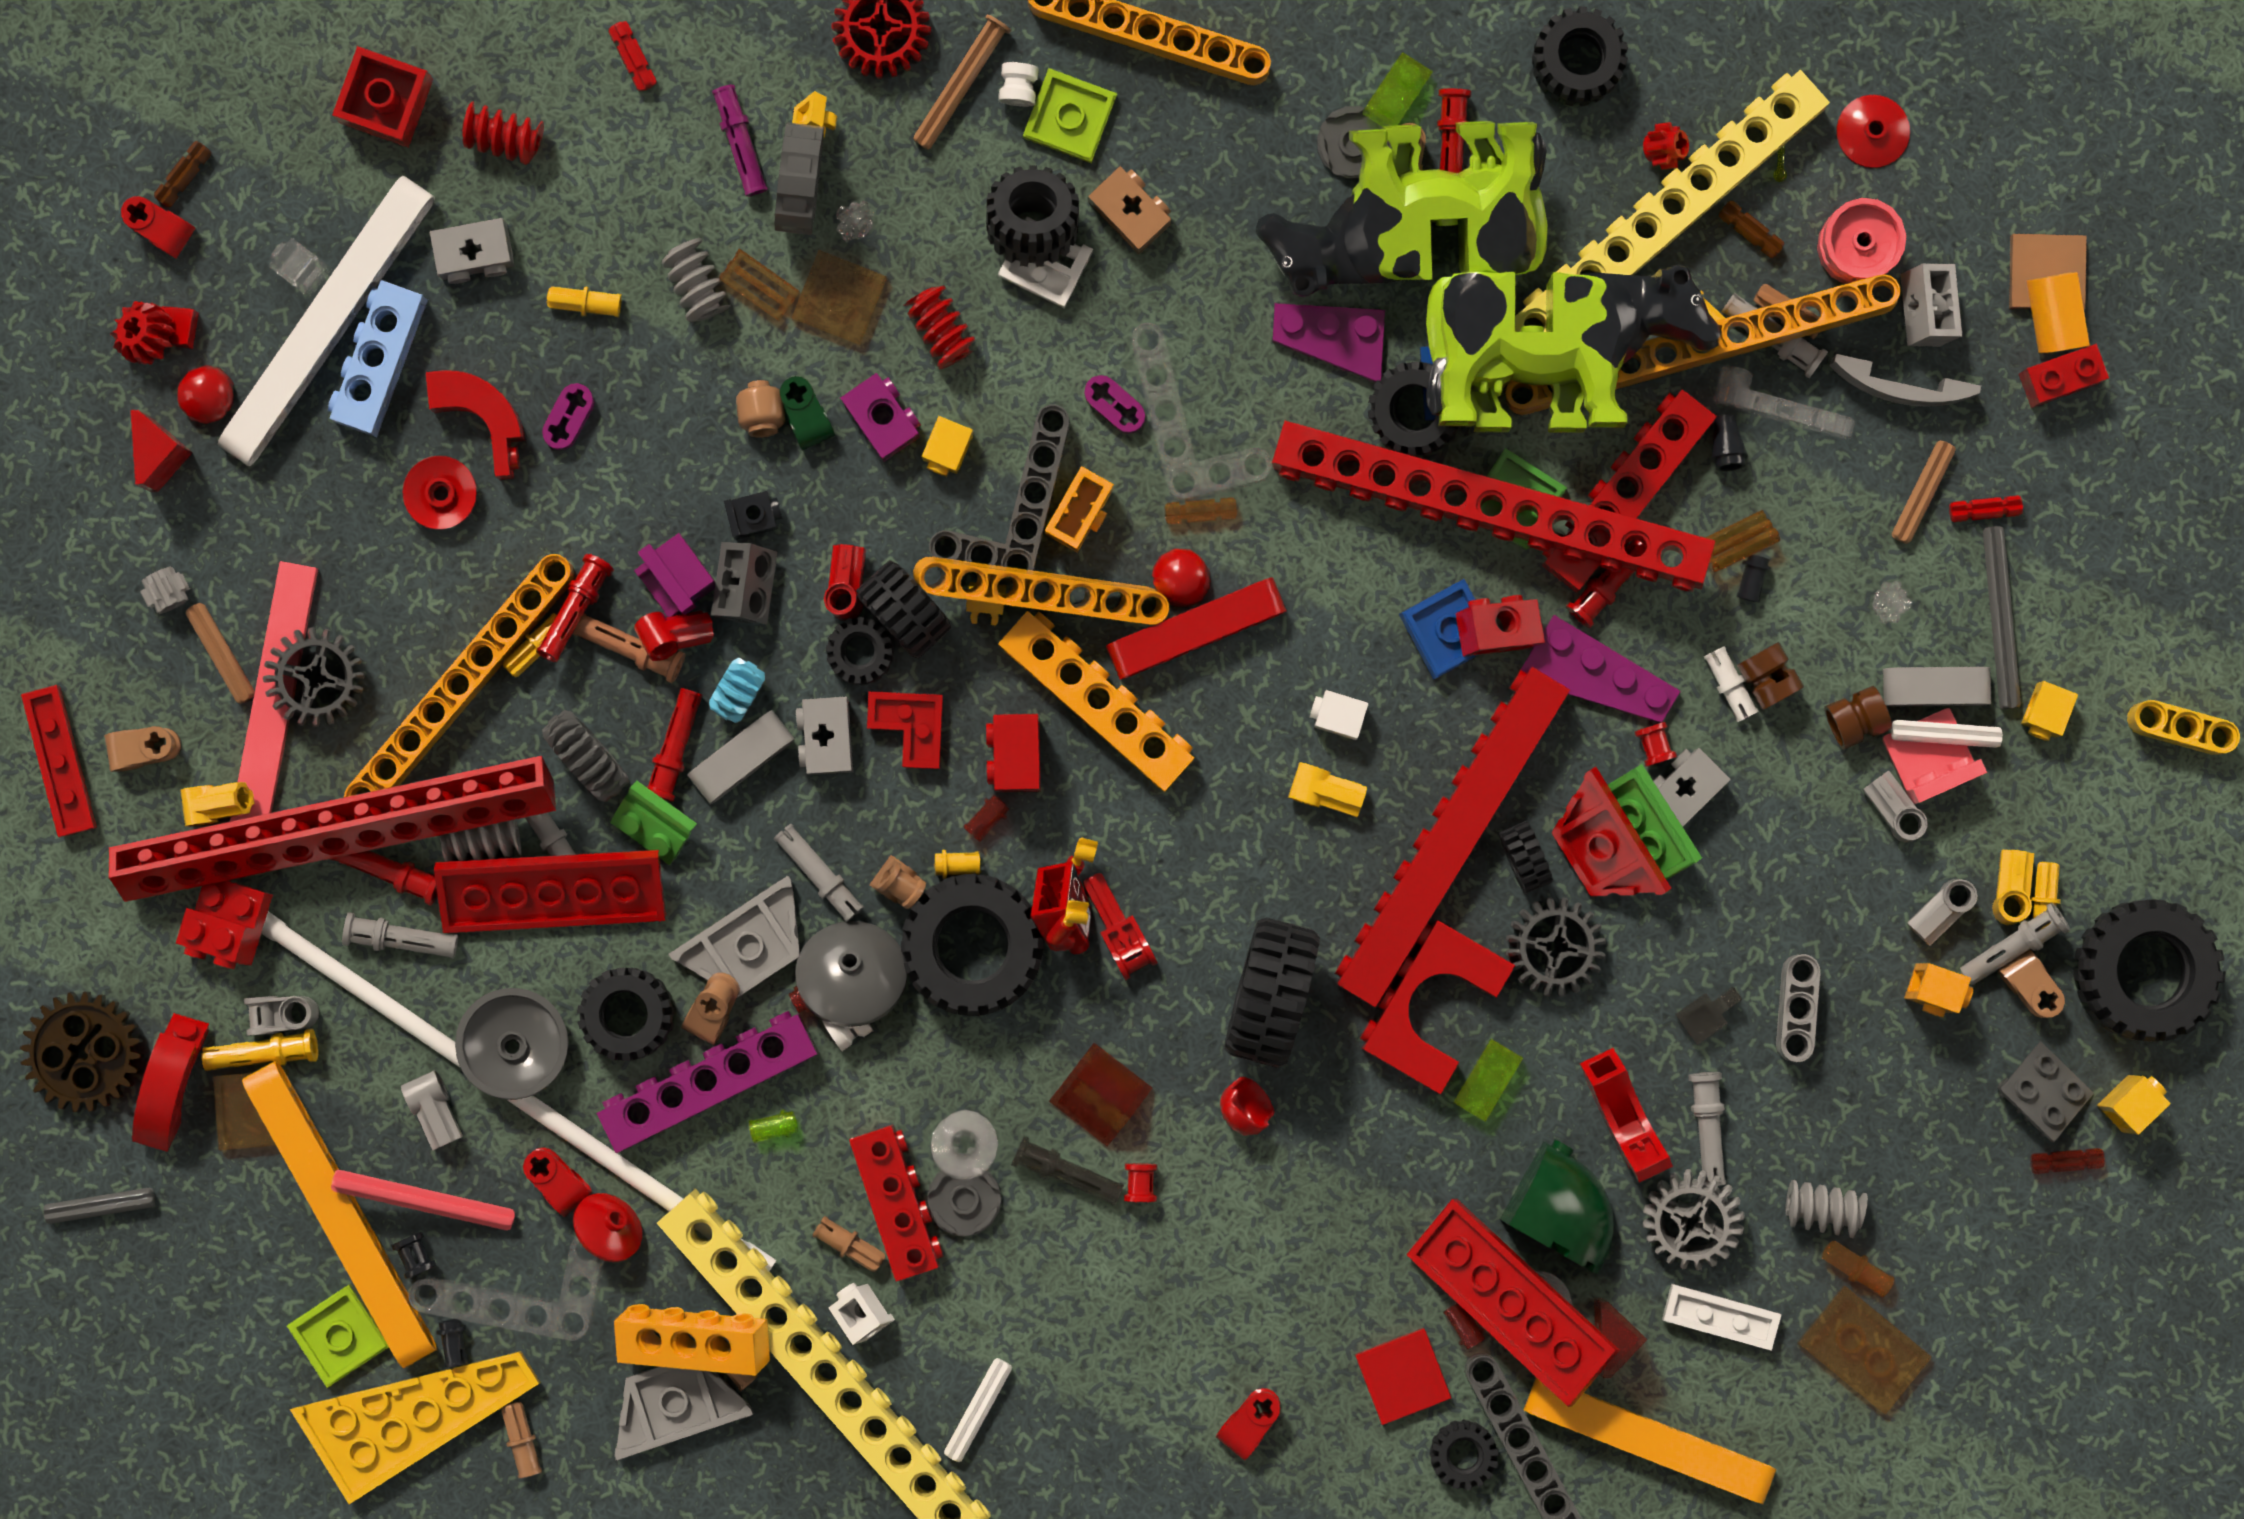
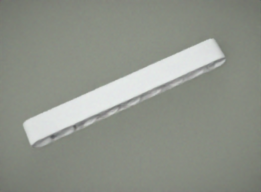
M405 176L400 177L395 182L218 440L219 447L247 466L254 464L367 301L372 288L379 284L434 203L435 196Z

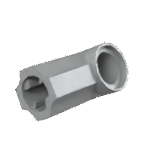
M1887 771L1862 789L1889 825L1893 836L1897 840L1904 843L1913 842L1922 837L1926 832L1928 823L1925 814L1920 809H1917L1890 771ZM1910 815L1917 820L1918 830L1914 835L1905 834L1901 830L1899 822L1902 816Z
M1963 879L1947 881L1943 884L1940 891L1907 922L1908 926L1928 946H1931L1959 917L1974 907L1978 897L1976 888L1972 883ZM1956 885H1961L1967 891V900L1961 906L1953 905L1949 898L1951 889Z
M436 1070L401 1085L404 1099L413 1115H417L432 1150L463 1137L447 1102L449 1095L446 1087L443 1085L444 1083Z

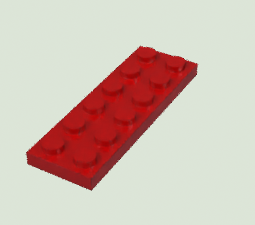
M659 850L435 862L434 866L443 933L665 921L666 917Z
M1452 1199L1406 1254L1567 1407H1571L1576 1403L1620 1350L1458 1199Z

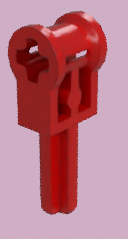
M1097 873L1085 879L1083 886L1106 927V930L1100 932L1125 981L1130 979L1131 973L1148 964L1153 966L1158 964L1134 916L1132 915L1128 918L1124 916L1103 874ZM1139 953H1142L1140 956L1126 962V960L1130 959L1131 957Z

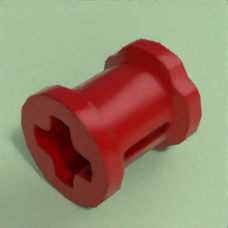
M1666 722L1635 731L1636 737L1641 739L1647 757L1644 761L1646 767L1677 757L1676 752L1671 751L1665 732L1667 728Z
M1125 1163V1170L1128 1171V1194L1124 1195V1201L1157 1202V1196L1153 1194L1154 1171L1157 1170V1164Z

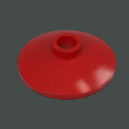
M1866 95L1853 100L1842 111L1837 123V140L1843 153L1854 163L1868 168L1883 167L1897 160L1905 151L1910 138V125L1904 110L1896 102L1881 95ZM1871 123L1879 124L1882 128L1881 134H1872L1869 130V125Z
M432 456L421 460L408 472L403 484L402 494L404 505L415 521L425 527L441 530L459 525L470 515L476 503L477 487L472 473L463 463L448 456ZM440 487H445L448 490V497L443 501H439L435 497V492Z
M596 1193L584 1198L576 1207L573 1216L574 1230L578 1240L589 1253L604 1261L620 1262L633 1256L639 1249L642 1242V1226L635 1211L625 1201L611 1194Z

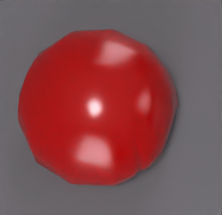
M205 365L192 369L179 383L177 390L179 407L192 421L208 424L221 420L233 405L234 383L221 368Z
M1174 548L1162 554L1153 566L1152 577L1155 589L1167 599L1170 605L1191 607L1203 600L1210 589V571L1208 566L1197 553L1190 549Z
M1242 1076L1235 1080L1223 1091L1220 1099L1223 1119L1232 1130L1243 1136L1258 1135L1269 1126L1268 1121L1275 1113L1268 1095L1251 1078Z

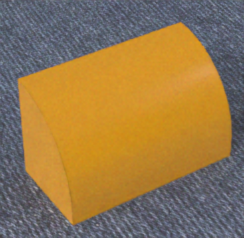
M2068 272L2026 280L2038 353L2090 346L2078 272Z

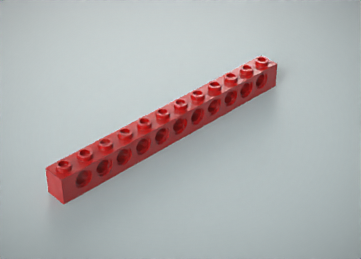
M1286 420L1284 421L1272 460L1274 470L1279 471L1278 475L1291 481L1298 482L1300 477L1313 480V485L1323 490L1335 491V488L1338 487L1349 490V496L1362 501H1370L1371 497L1384 500V505L1394 510L1406 511L1407 507L1420 510V516L1433 521H1442V517L1456 520V526L1465 530L1476 532L1478 527L1492 531L1493 537L1504 541L1512 542L1514 537L1527 540V545L1536 550L1548 552L1550 547L1564 551L1563 556L1575 561L1585 562L1587 557L1600 561L1599 566L1607 570L1621 572L1623 567L1636 571L1635 576L1646 581L1657 582L1658 578L1672 581V587L1686 592H1693L1694 588L1702 590L1715 547V540ZM1310 451H1319L1324 455L1323 461L1317 466H1308L1304 463V457ZM1348 460L1357 462L1359 464L1358 472L1353 476L1342 475L1339 472V468L1343 462ZM1388 470L1395 475L1394 481L1388 486L1376 484L1374 479L1380 471ZM1418 480L1428 482L1431 486L1430 491L1424 496L1413 495L1410 492V487L1414 482ZM1459 490L1466 495V500L1460 506H1451L1445 500L1447 494L1451 491ZM1489 500H1495L1502 505V510L1496 516H1487L1481 511L1482 505ZM1530 510L1537 514L1538 520L1534 525L1526 527L1519 524L1517 521L1518 515L1522 511ZM1566 520L1574 526V530L1570 535L1561 537L1554 533L1553 526L1558 521ZM1597 530L1605 531L1609 535L1610 541L1602 547L1594 546L1588 539L1590 534ZM1633 540L1640 541L1645 545L1646 551L1639 557H1632L1625 551L1626 544ZM1670 550L1676 551L1681 555L1682 562L1676 567H1668L1661 561L1662 554Z
M537 756L109 847V879L124 902L553 812L556 811L554 779L543 757Z

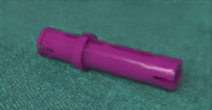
M725 85L712 91L722 120L719 125L721 131L726 132L745 191V197H751L766 192L768 187L765 184L747 128L749 119L747 115H743L735 85Z

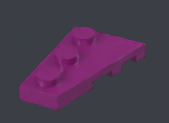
M1275 303L1272 342L1309 357L1317 358L1337 366L1339 369L1352 372L1376 383L1377 380H1381L1385 310Z

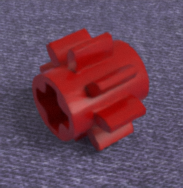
M1671 122L1655 124V131L1648 132L1643 141L1645 157L1652 162L1653 166L1660 165L1661 170L1678 168V161L1684 160L1689 152L1687 134L1680 130V126L1672 127Z

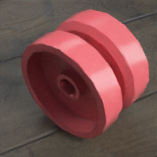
M1869 198L1848 201L1826 220L1819 233L1817 251L1821 265L1832 278L1843 284L1887 274L1898 264L1905 251L1906 232L1899 215L1891 206L1882 201ZM1860 236L1861 242L1866 241L1868 246H1860L1857 242V237Z

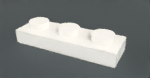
M1671 1284L1662 1320L1772 1351L1781 1314Z

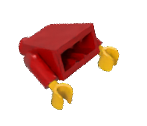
M1079 838L1074 856H1069L1065 863L1041 867L1037 870L1031 918L1052 951L1069 950L1072 954H1080L1089 948L1088 934L1091 907L1079 875L1085 867L1082 860L1093 863L1098 841Z

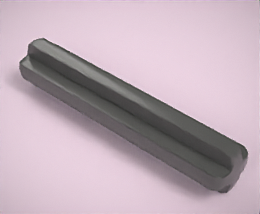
M149 1187L50 1203L44 1206V1218L46 1223L53 1224L151 1208L155 1206V1194L153 1189Z

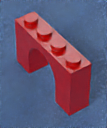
M1436 920L1433 926L1426 924L1416 941L1421 946L1415 957L1412 958L1408 955L1397 972V975L1402 977L1396 990L1389 987L1378 1007L1383 1009L1378 1021L1374 1022L1370 1019L1359 1039L1365 1042L1361 1049L1441 1094L1459 1061L1429 1045L1415 1033L1410 1023L1408 1011L1413 992L1420 983L1431 976L1451 974L1467 981L1492 997H1497L1515 965Z

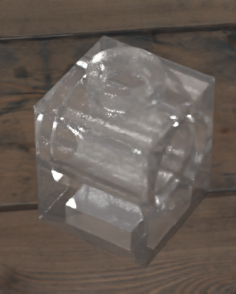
M292 237L287 243L281 242L270 257L273 261L269 267L308 298L314 294L332 271L327 264Z

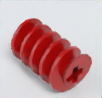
M473 101L466 110L462 127L463 145L466 149L473 148L477 143L478 151L481 153L487 152L491 147L493 156L499 157L505 151L506 158L509 161H513L519 155L520 162L524 165L529 164L536 155L544 132V122L541 121L534 130L531 128L530 117H527L521 126L517 125L516 113H512L507 122L503 121V111L501 109H498L494 117L491 118L489 117V107L487 105H484L480 113L476 114Z
M944 285L929 288L914 296L903 305H913L907 313L910 319L920 318L915 325L918 332L928 331L922 338L924 344L936 343L931 348L930 354L932 357L943 356L937 363L939 370L947 368L970 355L973 350L970 351L969 346L975 341L974 336L962 338L961 334L968 327L966 323L954 324V321L961 313L959 311L947 312L946 309L953 302L952 298L940 300L939 296L946 289Z

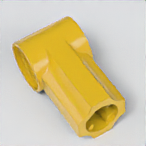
M1299 762L1288 798L1310 806L1320 808L1321 805L1358 817L1367 791L1366 786L1330 775L1331 772Z
M235 782L215 787L214 785L196 786L180 790L186 827L218 823V819L249 814L252 805L255 804L253 791L248 788L246 782Z
M2001 850L1996 899L1992 909L1996 920L2002 924L2014 925L2026 919L2031 912L2030 892L2034 853L2019 850ZM2011 897L2018 901L2020 913L2017 917L2009 916L2005 912L2003 904L2006 898Z

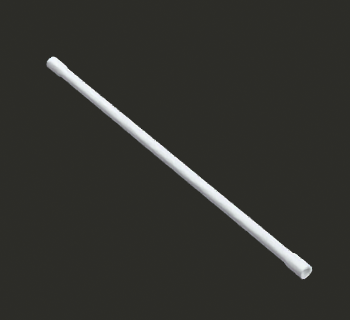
M268 911L261 934L272 941L278 942L460 1068L456 1056L455 1041L287 927L282 920ZM535 1096L507 1100L666 1210L670 1211L683 1200L682 1197L618 1153H615L608 1146ZM697 1223L695 1225V1230L708 1239L712 1238V1229L708 1224ZM741 1239L750 1250L755 1248L764 1256L768 1263L765 1268L770 1271L777 1260L754 1244ZM727 1251V1252H729L730 1254H732V1255L736 1258V1256H735L734 1253H732V1252H730V1251Z

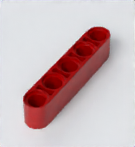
M1270 577L1106 645L1119 680H1122L1287 612L1274 578Z

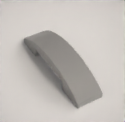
M1839 354L1831 358L1830 367L1838 375L1858 389L1883 400L1904 405L1923 407L1950 405L1974 398L1981 391L1980 385L1948 378L1940 381L1937 391L1870 377L1873 362Z

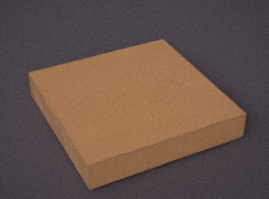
M2012 234L2010 236L2009 309H2031L2026 280L2068 272H2078L2083 307L2085 309L2087 236Z

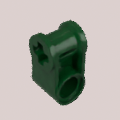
M799 376L789 377L785 380L780 388V397L790 419L788 420L801 450L803 451L836 436L823 406H820L808 380ZM792 386H797L799 390L806 389L807 392L802 395L803 402L797 404L795 399L788 400L786 398L791 394L790 388Z

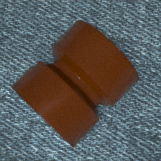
M1779 642L1737 665L1746 683L1754 684L1755 688L1752 694L1762 710L1804 687L1795 669L1787 668L1786 664L1789 659Z
M1874 686L1853 694L1851 702L1843 698L1824 706L1825 715L1833 735L1843 750L1863 742L1864 734L1875 737L1892 729L1888 709Z

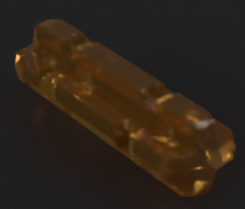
M1233 497L1220 498V502H1215V499L1185 501V505H1180V502L1165 504V520L1167 524H1181V520L1187 519V523L1216 521V517L1222 516V520L1235 519L1237 517V504Z

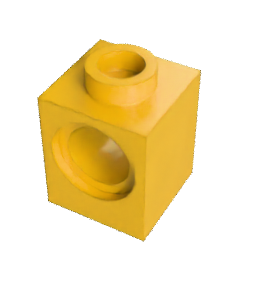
M938 416L922 454L923 461L928 462L927 469L947 477L949 471L958 474L973 438V429Z
M2046 681L2037 683L2021 724L2030 728L2028 734L2045 741H2049L2051 736L2054 738L2063 736L2078 694Z

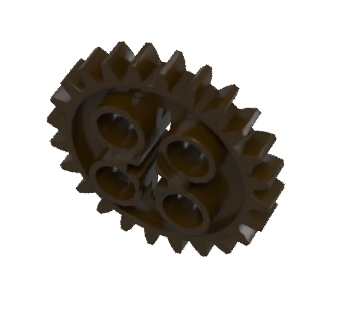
M70 992L67 994V1004L60 997L53 998L55 1009L42 1005L40 1009L44 1018H30L36 1029L35 1031H23V1034L31 1039V1044L20 1046L21 1050L30 1052V1057L20 1063L21 1065L32 1066L33 1070L25 1076V1079L37 1078L39 1082L33 1091L36 1093L46 1089L48 1091L44 1100L46 1103H50L58 1097V1109H66L69 1103L72 1102L73 1112H81L85 1102L89 1112L96 1111L97 1100L104 1107H108L111 1105L110 1094L118 1099L124 1097L120 1089L121 1085L133 1087L134 1083L128 1077V1074L140 1073L141 1071L137 1066L133 1065V1059L144 1058V1054L134 1051V1046L141 1044L143 1039L132 1038L131 1033L139 1026L138 1024L126 1025L125 1021L131 1013L125 1011L117 1014L118 1001H113L106 1007V995L99 994L94 1002H92L91 992H83L79 1002L76 993ZM75 1016L81 1017L85 1023L84 1032L80 1036H75L70 1030V1022ZM101 1024L102 1029L88 1043L84 1050L88 1057L78 1059L73 1065L69 1077L64 1080L62 1078L63 1073L79 1055V1052L75 1049L76 1046L87 1044L94 1033L96 1025ZM107 1036L112 1038L116 1045L115 1052L110 1057L104 1056L100 1050L101 1041ZM55 1046L60 1048L64 1054V1060L58 1067L53 1066L49 1061V1052ZM85 1067L89 1068L94 1074V1082L89 1088L84 1087L79 1081V1074Z

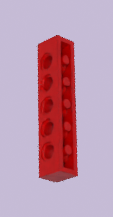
M1683 389L1676 396L1669 393L1656 409L1661 414L1656 422L1651 425L1646 421L1633 439L1638 444L1629 454L1623 450L1610 468L1615 473L1606 483L1600 479L1588 494V497L1593 500L1590 506L1637 518L1717 416ZM1672 422L1680 428L1681 436L1679 440L1671 441L1663 435L1662 427L1665 423ZM1641 452H1653L1658 459L1657 468L1652 470L1644 468L1639 460ZM1628 480L1632 482L1635 487L1634 497L1628 499L1621 497L1616 488L1618 481ZM1569 521L1565 523V526L1570 529L1565 536L1570 535L1574 530V526ZM1602 530L1592 532L1588 538L1590 543L1597 547L1605 546L1610 541L1609 535ZM1550 547L1548 552L1543 551L1542 555L1547 559L1541 566L1575 593L1582 588L1600 564V561L1587 557L1585 562L1569 559L1563 556L1564 551Z

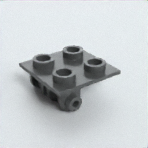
M2041 1041L2033 1048L2010 1078L2006 1077L1996 1087L2001 1092L1999 1096L2001 1098L2005 1097L2015 1106L2017 1114L2022 1112L2025 1115L2023 1119L2026 1122L2030 1120V1123L2040 1132L2039 1135L2042 1138L2046 1136L2052 1143L2055 1142L2094 1094Z

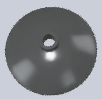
M844 921L823 928L807 941L797 960L796 983L802 1001L817 1017L838 1026H862L881 1019L897 1005L906 987L907 973L903 964L901 947L888 932L867 922ZM847 960L857 962L855 966L850 968L843 965Z
M505 988L492 991L480 997L467 1009L457 1028L455 1050L459 1066L473 1086L495 1098L517 1100L541 1092L556 1079L567 1057L568 1036L561 1015L548 1000L529 990ZM510 1041H515L519 1044L520 1048L518 1052L510 1054L505 1050L506 1044Z

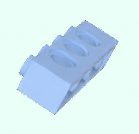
M383 280L380 281L378 288H372L366 303V308L370 309L365 323L360 322L354 334L353 341L357 343L352 357L347 356L342 366L341 377L344 378L340 391L335 390L329 401L328 411L332 412L330 415L332 421L374 437L378 436L428 301L422 294ZM386 315H395L397 318L396 327L390 332H382L380 330L382 318ZM374 349H382L384 352L382 363L376 367L368 366V354ZM363 383L370 384L371 394L369 398L365 401H356L354 392L357 386Z

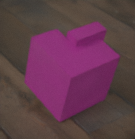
M680 533L673 536L657 549L648 544L637 552L645 563L636 568L634 572L646 585L667 617L676 616L681 613L686 615L697 607L694 603L715 589L716 581Z

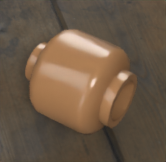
M765 380L748 383V388L740 391L736 396L740 428L748 431L749 436L757 438L777 434L778 429L786 422L785 407L781 401L780 389L770 386V383Z

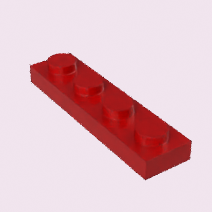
M60 685L21 694L57 836L62 838L96 829L97 826Z

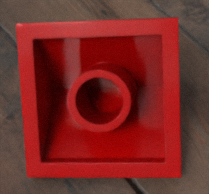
M131 410L135 485L149 492H159L193 452L156 420L139 410Z

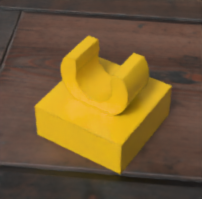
M814 91L794 107L792 123L824 127L823 133L825 137L826 127L831 130L836 129L837 116L830 111H825L827 97Z
M970 582L968 589L973 588L976 582ZM998 584L997 591L999 594H1006V585ZM967 600L966 611L971 612L970 619L972 624H977L979 613H989L992 616L991 625L996 626L999 614L1003 615L1004 605Z

